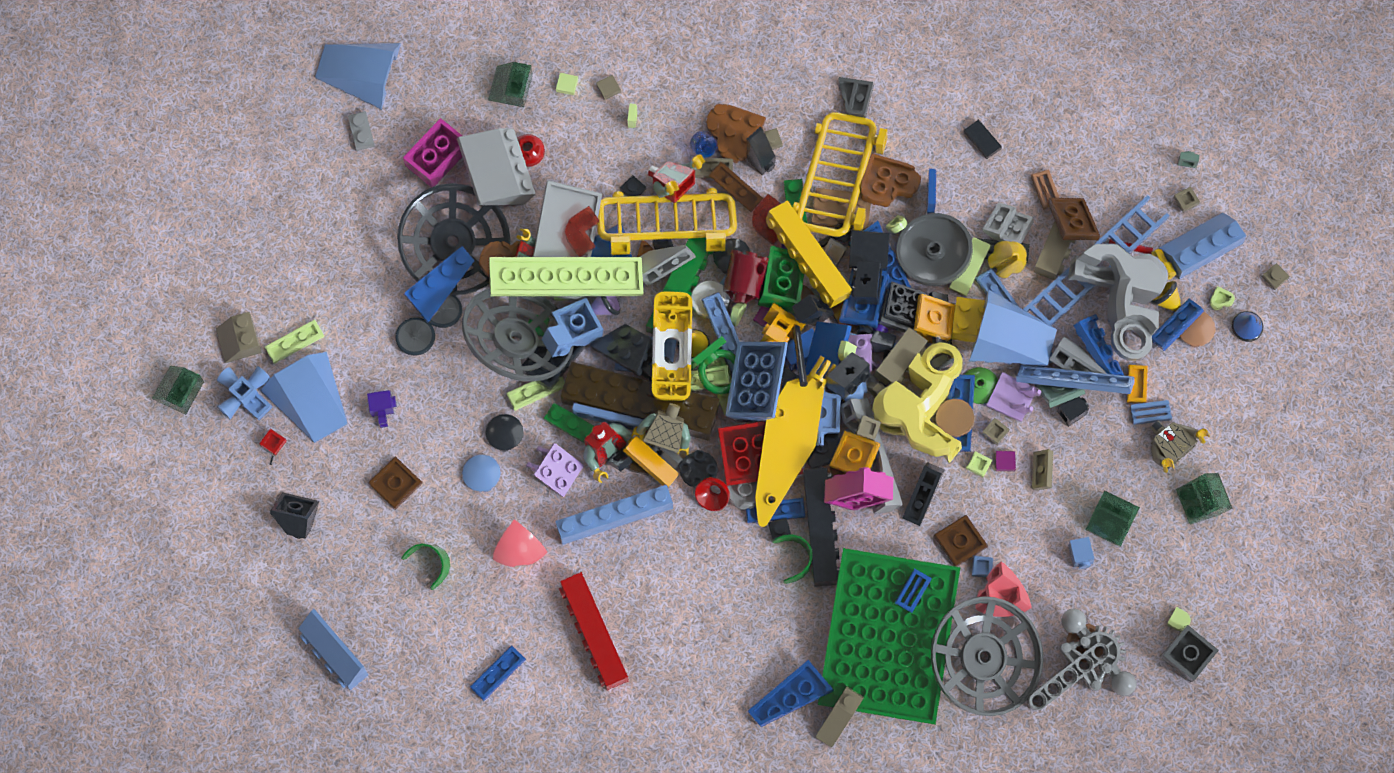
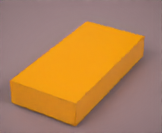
M1128 364L1127 376L1134 377L1135 382L1131 394H1127V403L1141 404L1147 402L1148 366Z

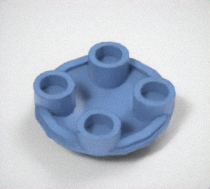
M477 455L466 462L462 475L465 484L472 490L489 492L498 483L501 471L495 459L487 455Z

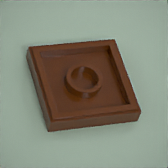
M396 456L368 482V485L395 510L423 484Z
M967 515L934 534V538L955 567L988 548L987 543Z

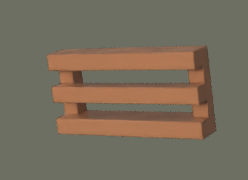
M1049 169L1031 174V179L1043 210L1047 209L1049 205L1045 202L1037 177L1040 179L1047 201L1051 196L1043 175L1047 177L1054 198H1060Z

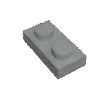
M366 111L349 115L348 119L356 150L360 151L375 147Z

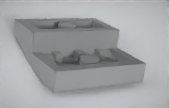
M998 202L983 227V232L999 242L1015 241L1021 244L1034 223V219L1031 216L1017 213L1016 207Z

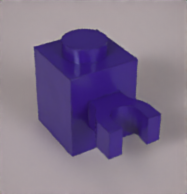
M390 390L367 393L371 417L378 416L380 428L388 427L387 415L394 414V407H397L396 396H392Z

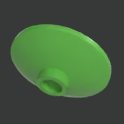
M982 367L970 369L964 375H975L974 403H988L998 382L996 375L989 369ZM982 381L984 385L978 386L977 382Z

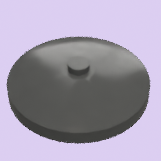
M930 213L915 218L903 229L897 242V257L904 273L913 281L927 286H941L959 278L968 268L973 255L972 239L967 228L958 219L942 213Z

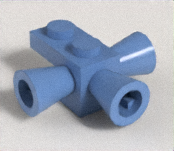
M257 366L247 381L243 376L238 379L230 367L226 368L218 376L217 382L229 388L228 390L232 397L218 405L217 408L231 420L239 406L242 405L257 420H260L272 408V405L256 389L270 380V376Z

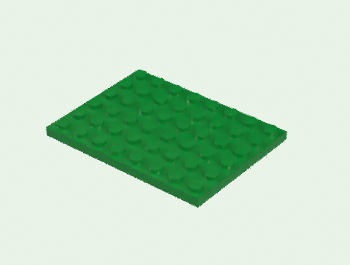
M843 548L822 677L834 691L819 698L818 705L834 708L845 688L849 687L864 697L856 712L936 725L941 689L932 671L931 644L938 624L944 615L955 606L961 567ZM915 568L932 579L914 611L911 613L895 604ZM915 575L900 602H905L919 575ZM923 578L907 606H912L926 579ZM952 616L946 621L937 639L938 645L946 646L950 637ZM936 653L937 670L943 682L946 663L945 654Z

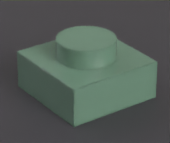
M1191 151L1181 152L1178 166L1197 168L1200 155Z

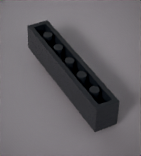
M827 467L804 469L803 476L810 547L812 549L814 587L837 585L840 567H837L836 560H840L839 548H835L834 541H838L837 529L833 530L832 523L836 522L835 511H831V504L824 503L825 480L832 478L831 473L827 474Z

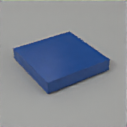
M929 169L926 214L935 213L936 169Z

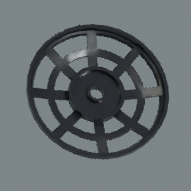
M456 183L431 187L415 197L405 209L397 232V246L401 261L407 272L417 282L421 280V277L427 271L431 272L434 269L432 266L438 260H446L462 246L474 259L471 265L474 268L467 271L461 279L468 278L479 272L486 280L465 290H457L456 285L449 296L474 293L490 284V278L482 271L478 261L471 255L475 246H486L490 242L503 241L510 245L508 223L498 205H484L477 211L469 205L457 202V191H463L474 196L475 193L473 187ZM449 191V202L437 204L429 210L420 202L434 193ZM415 207L422 217L416 225L414 236H404L403 229L406 219ZM449 208V218L438 222L432 215L439 210ZM456 208L469 212L473 217L467 222L457 219ZM490 209L494 211L501 224L503 237L492 238L490 227L483 217ZM427 220L434 228L431 236L419 237L421 227ZM478 221L484 229L486 238L475 237L472 227ZM450 236L457 238L458 244L456 246H451L448 243ZM403 243L414 244L416 256L422 264L416 272L412 270L405 257ZM419 244L430 245L434 253L427 261L421 253Z

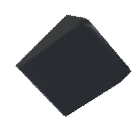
M873 331L870 342L874 351L881 352L893 349L896 335Z

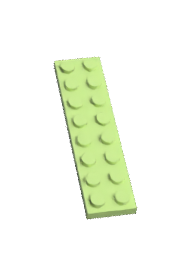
M641 257L489 258L490 296H643Z

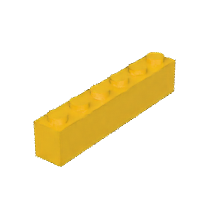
M788 200L769 210L766 217L767 225L775 231L780 243L786 246L790 257L799 264L800 271L806 274L811 286L817 289L821 300L832 308L848 299L852 292L851 287Z

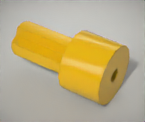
M1156 249L1152 252V255L1164 263L1168 271V280L1176 275L1171 262L1167 261L1162 249Z

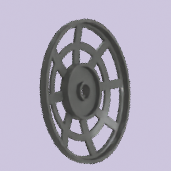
M490 288L478 293L470 300L462 318L463 336L473 355L487 368L510 379L533 382L553 377L566 366L572 355L573 346L570 352L564 355L558 367L548 362L551 358L548 349L543 359L534 353L537 347H546L542 339H538L535 329L539 326L545 334L548 327L544 321L550 315L553 317L552 312L559 310L543 296H509V306H498L489 310L483 300L494 297L490 296ZM517 297L532 301L545 310L539 316H536L526 309L517 307ZM476 305L483 313L478 322L477 329L467 326L469 314ZM509 312V318L498 321L494 316L498 313ZM517 314L526 316L527 318L531 319L532 322L528 324L527 322L518 319ZM487 319L495 327L493 334L482 331ZM468 333L477 336L481 348L487 355L482 356L471 342ZM512 337H517L520 341H516ZM483 339L493 341L497 349L491 352ZM504 354L505 356L512 358L513 365L508 364L497 357ZM529 357L536 362V364L530 366H522L520 359ZM491 361H495L496 363L508 369L515 370L516 374L505 371L493 365ZM540 367L551 371L536 376H526L523 371H531Z
M996 597L972 598L959 603L949 610L938 624L931 644L932 671L941 691L960 709L979 716L1003 715L1023 705L1036 689L1043 669L1042 642L1032 621L1016 605ZM972 604H987L985 615L973 616L963 621L959 613L960 609ZM995 605L1010 611L1021 623L1011 629L1005 622L993 617ZM952 616L957 626L950 634L946 646L938 645L937 639L946 621ZM974 622H983L982 632L972 636L967 625ZM991 623L1002 628L1006 634L1000 639L990 634ZM1026 629L1033 643L1034 661L1023 659L1022 647L1017 637ZM961 632L966 641L961 649L952 648L955 637ZM1010 640L1013 642L1016 658L1007 657L1004 645ZM982 651L988 655V660L985 663L980 659ZM936 653L945 654L946 668L951 677L945 684L942 683L937 670ZM951 656L960 657L963 667L956 674L951 664ZM1006 665L1015 666L1012 677L1006 683L1001 676ZM1022 667L1034 669V675L1029 687L1019 697L1011 687L1018 680ZM967 675L975 679L976 691L967 688L961 683V680ZM994 679L1000 689L984 693V681ZM956 685L964 693L975 697L976 709L960 703L949 691ZM1005 693L1012 701L1011 704L1000 709L984 710L983 699L995 698Z

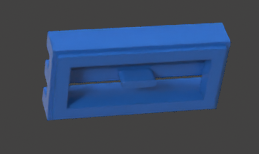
M914 568L895 604L912 613L932 578ZM915 575H919L905 602H900ZM923 578L926 579L912 606H907Z

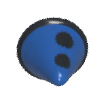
M1243 311L1238 313L1232 320V331L1242 341H1255L1263 333L1262 319L1256 313Z

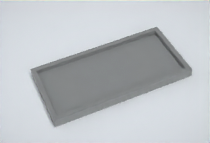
M548 180L545 186L532 257H591L602 193ZM555 296L576 302L584 298V296Z

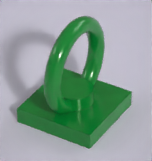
M722 336L691 360V371L698 366V376L701 384L708 391L720 395L728 394L731 384L725 387H717L709 382L705 371L706 367L719 357L729 359L733 365L735 363V354L728 350L720 349L726 343Z

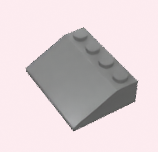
M498 128L457 138L478 205H524L536 195L514 129Z

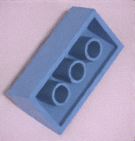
M1222 212L1159 247V249H1162L1167 261L1172 263L1177 277L1181 279L1242 245L1246 234L1235 219Z
M315 609L311 610L298 628L302 633L299 637L306 645L310 643L314 649L311 651L318 659L322 657L325 660L324 666L331 674L333 672L337 674L338 678L336 680L343 688L347 686L349 690H352L368 676L367 671Z

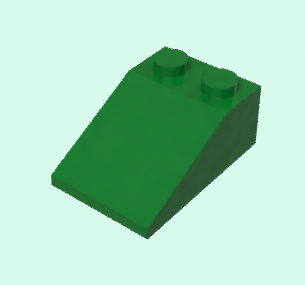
M770 246L767 257L769 258L758 305L771 308L775 303L788 313L793 314L795 312L792 306L801 299L804 274L800 271L796 260L790 257L787 249Z

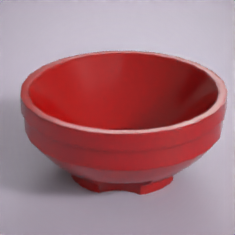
M532 134L519 136L517 140L526 166L532 167L540 163L545 155L544 144L540 138ZM529 142L533 147L530 151H524L522 145Z
M709 477L698 483L695 488V497L697 502L706 510L720 511L728 504L730 491L723 481ZM711 486H718L721 492L719 494L714 493L711 490Z

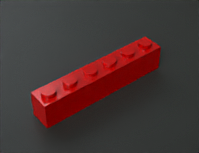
M582 572L561 580V587L558 589L562 598H567L568 600L567 610L570 616L574 615L577 622L574 625L578 634H583L584 640H582V644L586 652L589 650L592 657L589 659L593 669L598 668L600 675L597 678L601 687L605 686L608 691L629 682L628 675Z

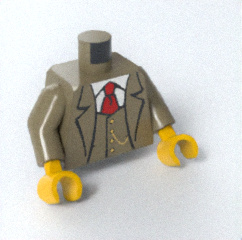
M1156 421L1150 427L1156 434L1151 442L1153 461L1160 467H1163L1164 473H1168L1170 467L1175 469L1174 464L1196 446L1198 442L1196 439H1199L1202 444L1206 442L1204 436L1210 437L1208 430H1198L1174 422L1165 428L1159 421Z

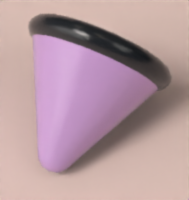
M597 296L591 305L595 315H619L621 311L616 296Z

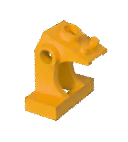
M774 303L763 319L768 323L761 332L764 336L760 342H788L790 338L794 339L793 326H800V331H802L806 324L799 323L792 314Z

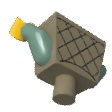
M669 403L666 412L658 410L656 414H650L632 432L631 437L638 435L641 440L643 438L644 442L677 452V454L681 450L686 451V455L689 454L691 440L689 429L684 423V419L677 416L680 406Z

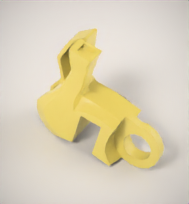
M940 342L932 344L924 351L922 357L920 353H917L909 365L910 381L923 390L921 398L895 381L878 393L872 408L874 419L881 422L879 428L884 433L906 436L911 448L935 457L944 456L948 463L962 449L961 441L945 433L941 428L932 423L930 418L937 412L940 405L944 403L949 395V389L954 379L962 371V356L955 346ZM946 353L954 359V363L948 370L938 371L930 365L931 359L936 354Z

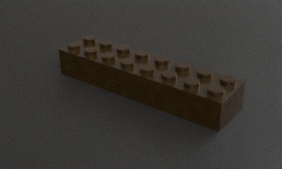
M572 361L560 396L562 404L573 406L574 403L639 419H645L650 414H656L658 410L666 412L669 403L680 406L677 416L684 419L690 436L710 441L720 406L718 398L690 392V396L681 401L659 400L652 394L651 381Z

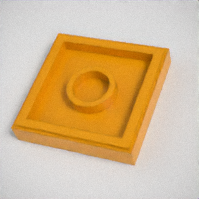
M920 294L918 296L914 330L949 341L952 335L955 304Z
M844 431L829 466L845 473L848 471H858L862 467L871 468L880 443Z

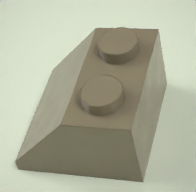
M250 312L232 316L216 328L225 363L262 353Z

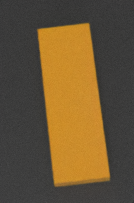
M635 436L623 450L662 486L667 485L669 487L679 475L675 469L638 436Z

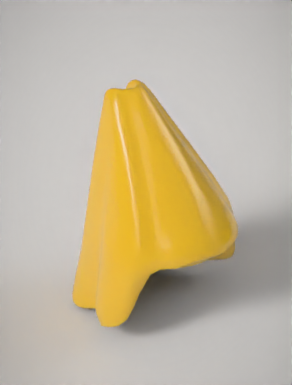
M1000 241L995 244L994 252L989 255L988 264L990 268H997V276L1008 278L1012 273H1020L1024 269L1027 262V253L1023 245L1018 242Z

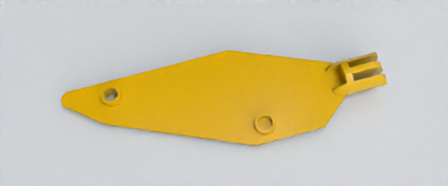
M820 356L807 376L808 385L806 387L800 386L799 378L786 383L778 396L775 418L766 420L755 494L758 525L761 527H765L816 446L827 375L836 367L833 364L824 376L831 362L826 360L819 369L824 360L822 356ZM770 496L774 498L773 503L768 502Z

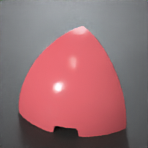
M514 519L499 540L493 553V560L510 567L530 565L540 560L547 551L525 527Z
M1002 561L987 575L986 580L988 583L983 590H979L977 597H996L1016 605L1023 612L1032 608L1022 583ZM976 604V610L985 614L987 604ZM995 605L993 616L1009 617L1014 616V614Z

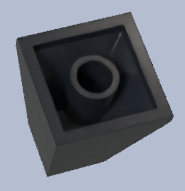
M282 492L270 510V514L287 535L298 539H306L312 529L319 501Z

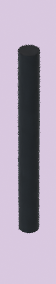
M795 325L792 329L799 382L801 387H806L808 383L800 326Z

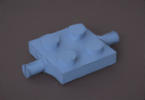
M825 387L816 446H824L825 434L840 433L841 396L825 392Z

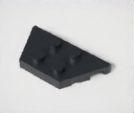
M624 324L595 340L590 346L593 350L640 376L642 374L641 365L643 362H646L648 351L651 349L653 341L649 336Z

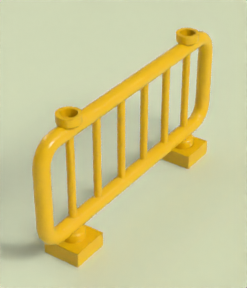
M838 112L827 114L822 120V124H816L815 134H818V138L799 203L794 202L793 209L801 220L804 212L844 219V223L840 229L804 223L810 232L840 237L849 231L851 225H854L855 231L863 230L866 209L858 207L857 213L854 214L861 190V182L873 145L876 146V153H884L887 143V129L880 128L879 134L876 135L877 127L871 119ZM832 120H841L866 125L869 127V133L867 137L828 129V126ZM826 133L866 140L864 151L859 152L824 145ZM822 148L862 156L859 168L820 161L819 157ZM817 164L857 171L855 184L814 176ZM813 180L853 187L850 200L810 192ZM808 196L848 203L846 216L805 208Z
M715 188L707 189L706 194H684L677 202H692L694 231H679L676 202L673 203L675 231L660 232L658 203L671 202L665 197L660 198L657 195L624 197L622 192L616 191L612 194V197L601 199L597 232L602 239L611 241V255L630 254V240L706 238V251H725V237L734 234L737 229L735 201L726 193H717ZM695 201H711L713 230H698ZM714 201H726L728 203L730 225L728 229H716ZM654 203L656 232H641L639 204ZM617 204L618 233H606L604 227V206ZM620 204H635L637 233H622Z

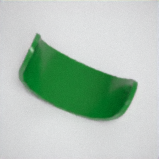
M793 534L773 539V543L794 541L806 549L809 555L808 565L799 574L783 580V583L788 584L804 578L809 572L812 562V549L808 541L801 536Z
M423 543L414 545L403 554L402 560H406L414 552L424 547H430L435 550L441 559V573L430 587L431 590H434L448 576L450 558L446 551L439 546Z

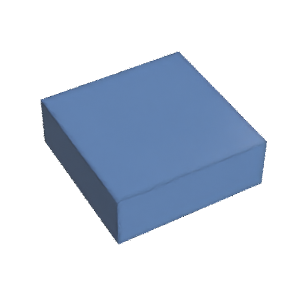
M974 556L972 576L987 577L992 571L993 558Z

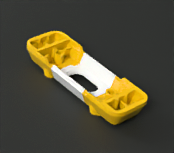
M660 292L654 298L652 394L659 400L681 401L687 399L691 392L692 298L684 292ZM668 338H676L680 344L679 360L673 364L667 363L664 360V342Z

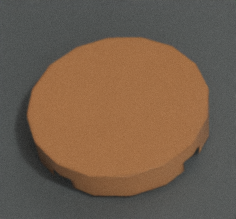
M961 399L947 400L940 405L936 414L937 426L955 438L970 432L975 421L973 409L967 402Z

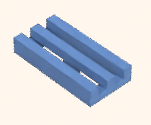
M1169 400L1131 405L1133 425L1172 420ZM1165 406V408L1135 412V410ZM1166 413L1164 416L1136 418V416Z

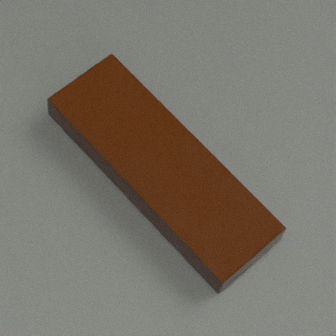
M720 162L709 174L716 183L750 212L763 200L762 196L723 162Z

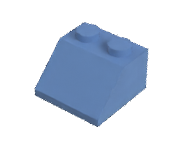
M587 298L552 312L557 325L564 324L574 340L572 346H586L603 335V328Z

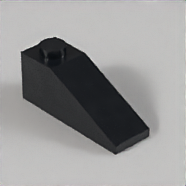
M759 127L746 139L747 161L763 175L765 172L769 173L774 169L776 156L764 130Z
M929 462L924 465L902 519L918 526L921 525L945 469Z

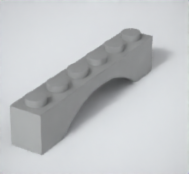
M868 398L850 399L840 406L844 424L853 434L856 433L861 416L864 415L874 419ZM878 431L874 441L880 443V447L870 469L873 472H884L887 476L894 477ZM895 479L893 481V500L873 505V513L892 512L903 505Z

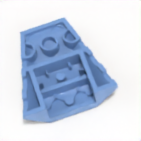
M401 43L325 44L315 78L382 110L386 97V82L392 62L397 59Z
M988 290L983 307L985 308L977 339L972 347L969 362L985 361L986 363L1003 362L1004 364L1020 363L1021 365L1047 366L1057 329Z
M327 352L303 357L274 374L260 390L314 443L348 424Z

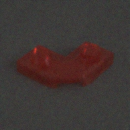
M767 194L753 211L752 225L760 236L774 246L778 241L777 234L767 225L766 217L769 210L781 203Z
M590 206L571 217L565 229L566 240L578 257L584 256L595 248L586 231L599 224L600 220Z

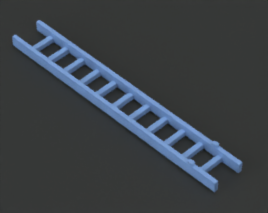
M1147 195L1095 244H1103L1110 237L1117 245L1130 254L1157 230L1170 215L1166 213L1159 221L1153 222L1141 210L1150 200V197ZM1135 213L1151 227L1143 235L1128 222ZM1122 225L1138 239L1130 247L1114 234ZM1069 267L1023 310L1026 312L1031 311L1038 319L1052 326L1096 285L1078 281L1085 289L1075 296L1061 282L1069 275ZM1056 286L1072 300L1064 308L1048 295ZM1043 298L1058 312L1050 321L1035 307Z

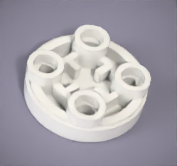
M704 281L694 288L691 295L692 308L699 316L708 318L701 299L718 292L727 310L729 296L723 292V285L715 281Z

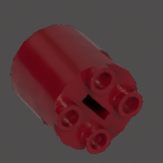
M732 250L723 292L727 293L733 302L747 304L752 299L759 300L769 258L762 256L757 258V254L746 251V254H743L741 251Z

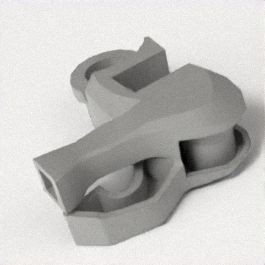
M1117 244L1092 245L1082 254L1071 260L1068 280H1078L1097 286L1110 287L1107 315L1108 323L1112 327L1111 345L1119 357L1127 361L1140 360L1151 350L1152 335L1159 328V311L1130 304L1136 302L1147 305L1159 296L1168 281V271L1164 263L1151 254L1132 256ZM1101 260L1108 261L1111 267L1096 266ZM1125 330H1132L1139 335L1141 339L1139 350H1131L1124 344L1123 333Z

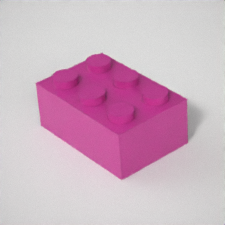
M440 118L403 157L405 167L430 187L436 186L463 157L457 138L462 135Z
M867 467L859 468L858 471H848L845 475H834L833 478L825 480L824 503L855 511L893 500L894 477L887 476L884 472H873Z

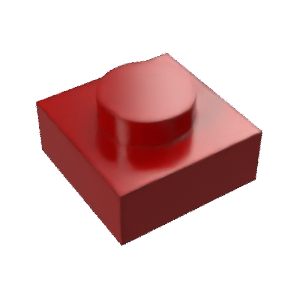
M270 428L259 445L276 456L287 440Z

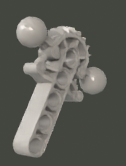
M1073 608L1065 611L1061 619L1063 628L1069 633H1076L1080 640L1075 643L1074 641L1064 643L1060 646V652L1070 664L1029 696L1027 704L1032 710H1041L1081 678L1092 691L1100 690L1104 680L1103 677L1107 673L1112 678V689L1117 695H1131L1137 686L1136 679L1130 672L1121 671L1116 665L1118 661H1125V658L1120 656V654L1126 653L1125 649L1120 650V646L1125 645V643L1117 642L1121 636L1113 637L1112 635L1115 633L1113 629L1108 634L1107 626H1104L1102 631H1100L1099 625L1095 626V632L1091 633L1086 627V616L1081 610ZM1081 646L1086 651L1081 654L1076 650V647ZM1096 647L1103 649L1104 654L1102 658L1095 656L1094 650ZM1081 659H1084L1088 662V668L1086 670H1082L1079 667V661ZM1097 665H1099V670L1101 672L1099 676L1096 675L1094 671V668ZM1066 671L1073 675L1071 682H1066L1063 678V674ZM1049 684L1057 686V693L1055 695L1048 692ZM1034 696H1039L1042 699L1040 707L1033 705L1032 699Z

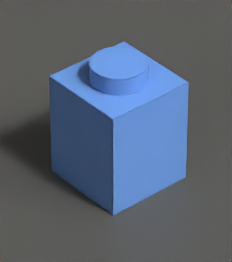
M564 324L547 328L542 337V341L552 357L568 354L574 343Z
M1089 537L1071 540L1068 547L1073 567H1079V569L1089 568L1090 564L1094 562Z

